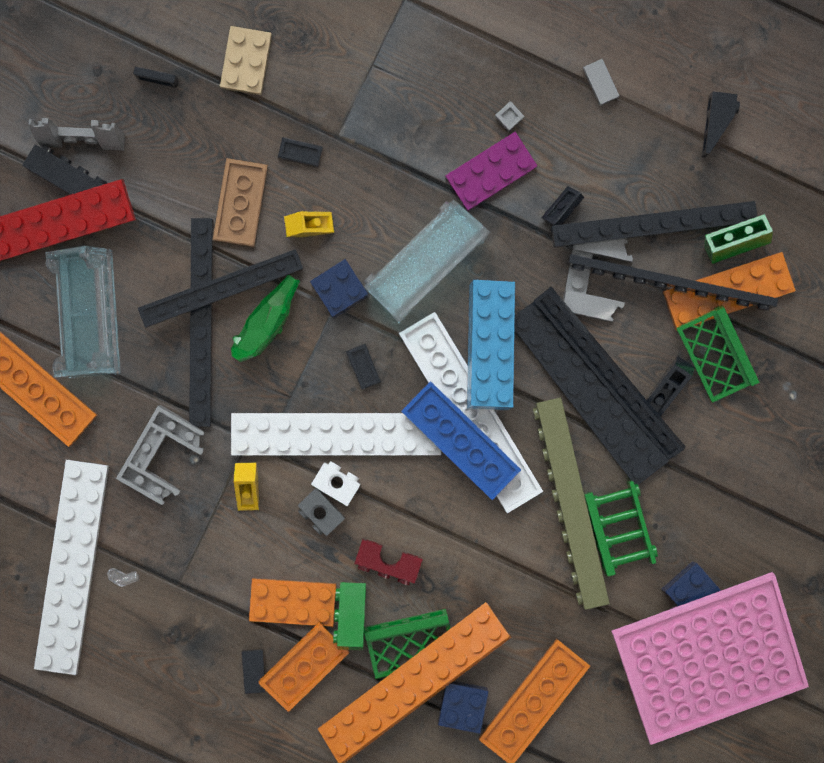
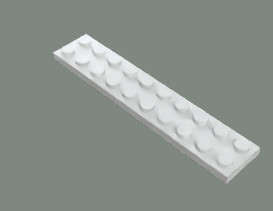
M434 312L400 332L399 335L428 383L431 381L521 469L497 495L506 513L542 493L543 490L496 412L487 409H467L468 366L437 314Z
M231 413V455H441V450L403 413Z
M66 460L34 669L72 675L78 674L108 477V465Z

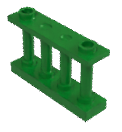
M634 481L626 482L628 489L599 497L597 495L594 496L593 492L584 493L595 542L604 574L607 577L615 575L614 569L619 565L648 558L649 563L655 564V558L658 557L655 545H651L639 503L640 489L638 484H634ZM631 497L634 509L603 517V515L599 516L597 508L600 505ZM634 517L637 518L638 530L613 537L605 536L603 528H606V525ZM642 537L645 550L616 558L610 556L609 548H612V545Z

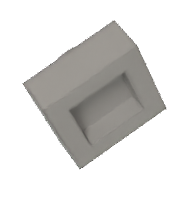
M510 101L495 115V118L509 132L524 118V115Z

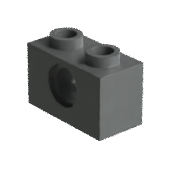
M315 488L298 504L300 507L298 512L306 520L310 518L314 522L312 527L320 535L324 533L327 536L346 518L318 488ZM317 507L325 509V518L318 519L315 516L314 512Z

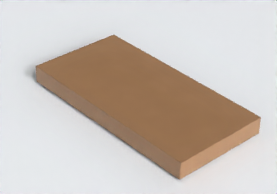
M226 158L213 241L255 247L268 165Z

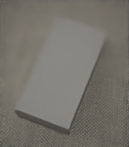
M603 59L583 67V71L600 106L619 98L617 89Z

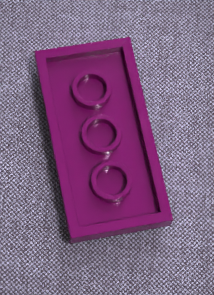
M513 132L445 175V178L468 212L538 166L517 133Z

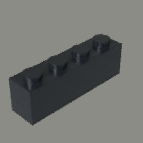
M35 144L22 165L70 195L108 183L98 176L95 179L88 176L90 172L81 166H78V168L70 165L72 161L62 155L60 158L53 155L54 150L44 144L42 147Z

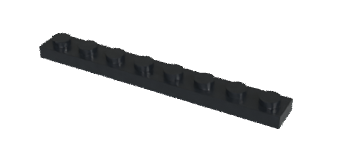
M296 249L138 307V311L145 328L303 270V266Z

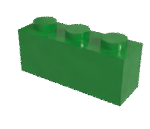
M764 214L705 235L704 247L713 264L770 244L773 231Z
M340 582V588H336L335 599L339 601V609H335L334 622H338V631L334 630L333 643L337 644V648L341 650H363L366 583Z

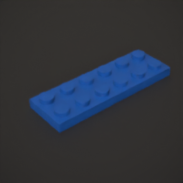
M431 381L401 411L491 500L521 471Z

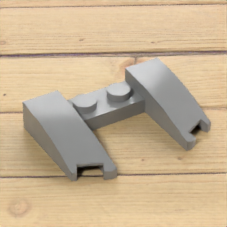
M42 118V121H38V123L33 119H29V126L33 136L41 147L44 144L47 147L62 148V140L66 143H77V140H83L87 144H97L98 141L103 150L124 151L125 134L115 123H111V126L109 124H102L101 127L97 120H91L92 128L58 127L49 118Z
M625 239L573 245L571 253L591 259L594 255L626 262H632L633 260L632 255H627L624 244L628 243V241ZM569 266L563 301L575 315L612 322L614 319L611 315L617 307L622 309L625 302L586 294L590 270L576 271L571 269L572 266Z
M159 405L116 479L163 505L165 503L163 498L172 492L176 496L181 490L149 471L147 468L166 435L202 455L203 448H199L200 435H204V431L164 406Z

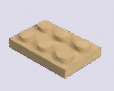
M230 26L220 83L221 89L262 95L272 33Z

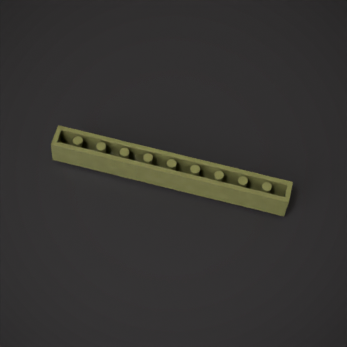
M560 397L535 403L536 408H532L535 421L539 420L540 428L537 429L539 440L544 441L545 449H542L544 461L549 462L550 467L547 470L549 482L553 481L555 490H552L554 503L558 502L560 509L556 511L559 523L563 522L564 531H561L564 544H568L569 548L566 556L568 563L573 565L574 572H571L573 584L578 586L579 592L576 593L577 603L582 605V608L585 610L608 605L610 603L562 399Z

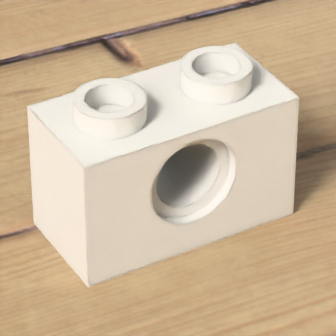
M331 461L329 464L324 463L311 485L348 506L361 485L357 482L359 478L350 472L347 475L340 472L341 467ZM335 476L342 478L343 485L341 488H334L331 481Z

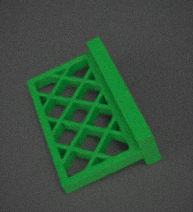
M722 305L676 327L712 403L749 385L753 386L760 383ZM712 316L716 321L713 331L702 327L705 319ZM690 326L698 329L694 340L686 338L682 330ZM701 330L712 334L708 345L697 341ZM715 335L723 337L725 340L722 350L711 346ZM696 344L707 348L703 359L693 354ZM710 349L721 352L717 363L706 360ZM724 354L733 357L734 361L731 368L720 365ZM704 363L716 366L712 377L703 375ZM718 368L730 371L726 382L715 379ZM733 372L740 374L744 380L739 385L729 383ZM714 381L724 385L722 392L715 396L711 392Z
M446 609L364 627L375 679L386 677L398 669L401 665L396 662L401 654L410 659L414 657L404 651L409 642L419 646L415 653L416 655L426 648L425 645L430 637L435 640L439 638L433 634L437 627L446 626L448 631L450 624ZM418 631L427 634L422 644L413 639L414 634ZM396 636H402L407 639L402 648L392 643ZM380 640L386 646L379 653L373 649L372 642ZM389 646L399 651L393 661L384 656ZM381 658L391 664L387 670L378 672L377 664Z

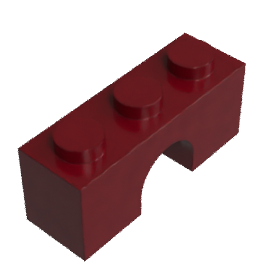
M364 538L362 539L354 563L358 565V569L370 572V569L378 571V576L387 579L393 576L398 578L397 582L410 585L411 582L415 584L423 560L422 557L403 551L397 563L387 564L380 556L383 545Z

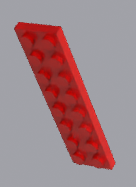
M120 179L0 216V261L135 221L136 218L124 180Z

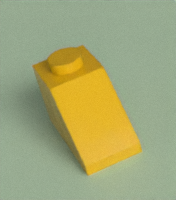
M300 211L284 216L287 237H308L334 233L332 212Z
M235 463L234 488L238 511L259 510L257 464Z

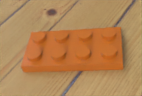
M252 578L249 621L317 625L320 622L323 626L333 627L336 583Z
M319 622L258 682L289 712L349 654V651L338 649L337 644L333 643V635Z

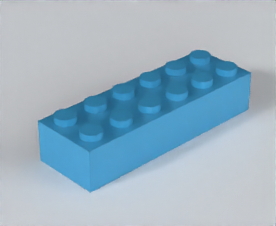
M473 280L469 285L467 409L510 410L513 408L515 282Z

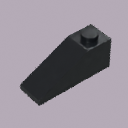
M713 91L709 95L702 157L706 158L710 154L735 114H738L740 108V101H737L738 94Z
M679 356L668 367L646 399L660 416L670 406L694 373L695 367Z

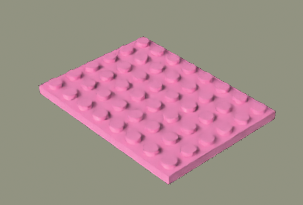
M773 572L612 630L650 745L809 687L776 576Z

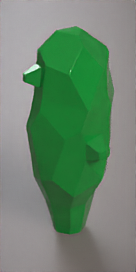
M288 275L260 302L247 318L240 334L234 335L232 338L234 341L231 347L233 358L243 362L259 356L273 341L277 333L281 334L283 331L282 326L289 317L291 300L299 285V280Z

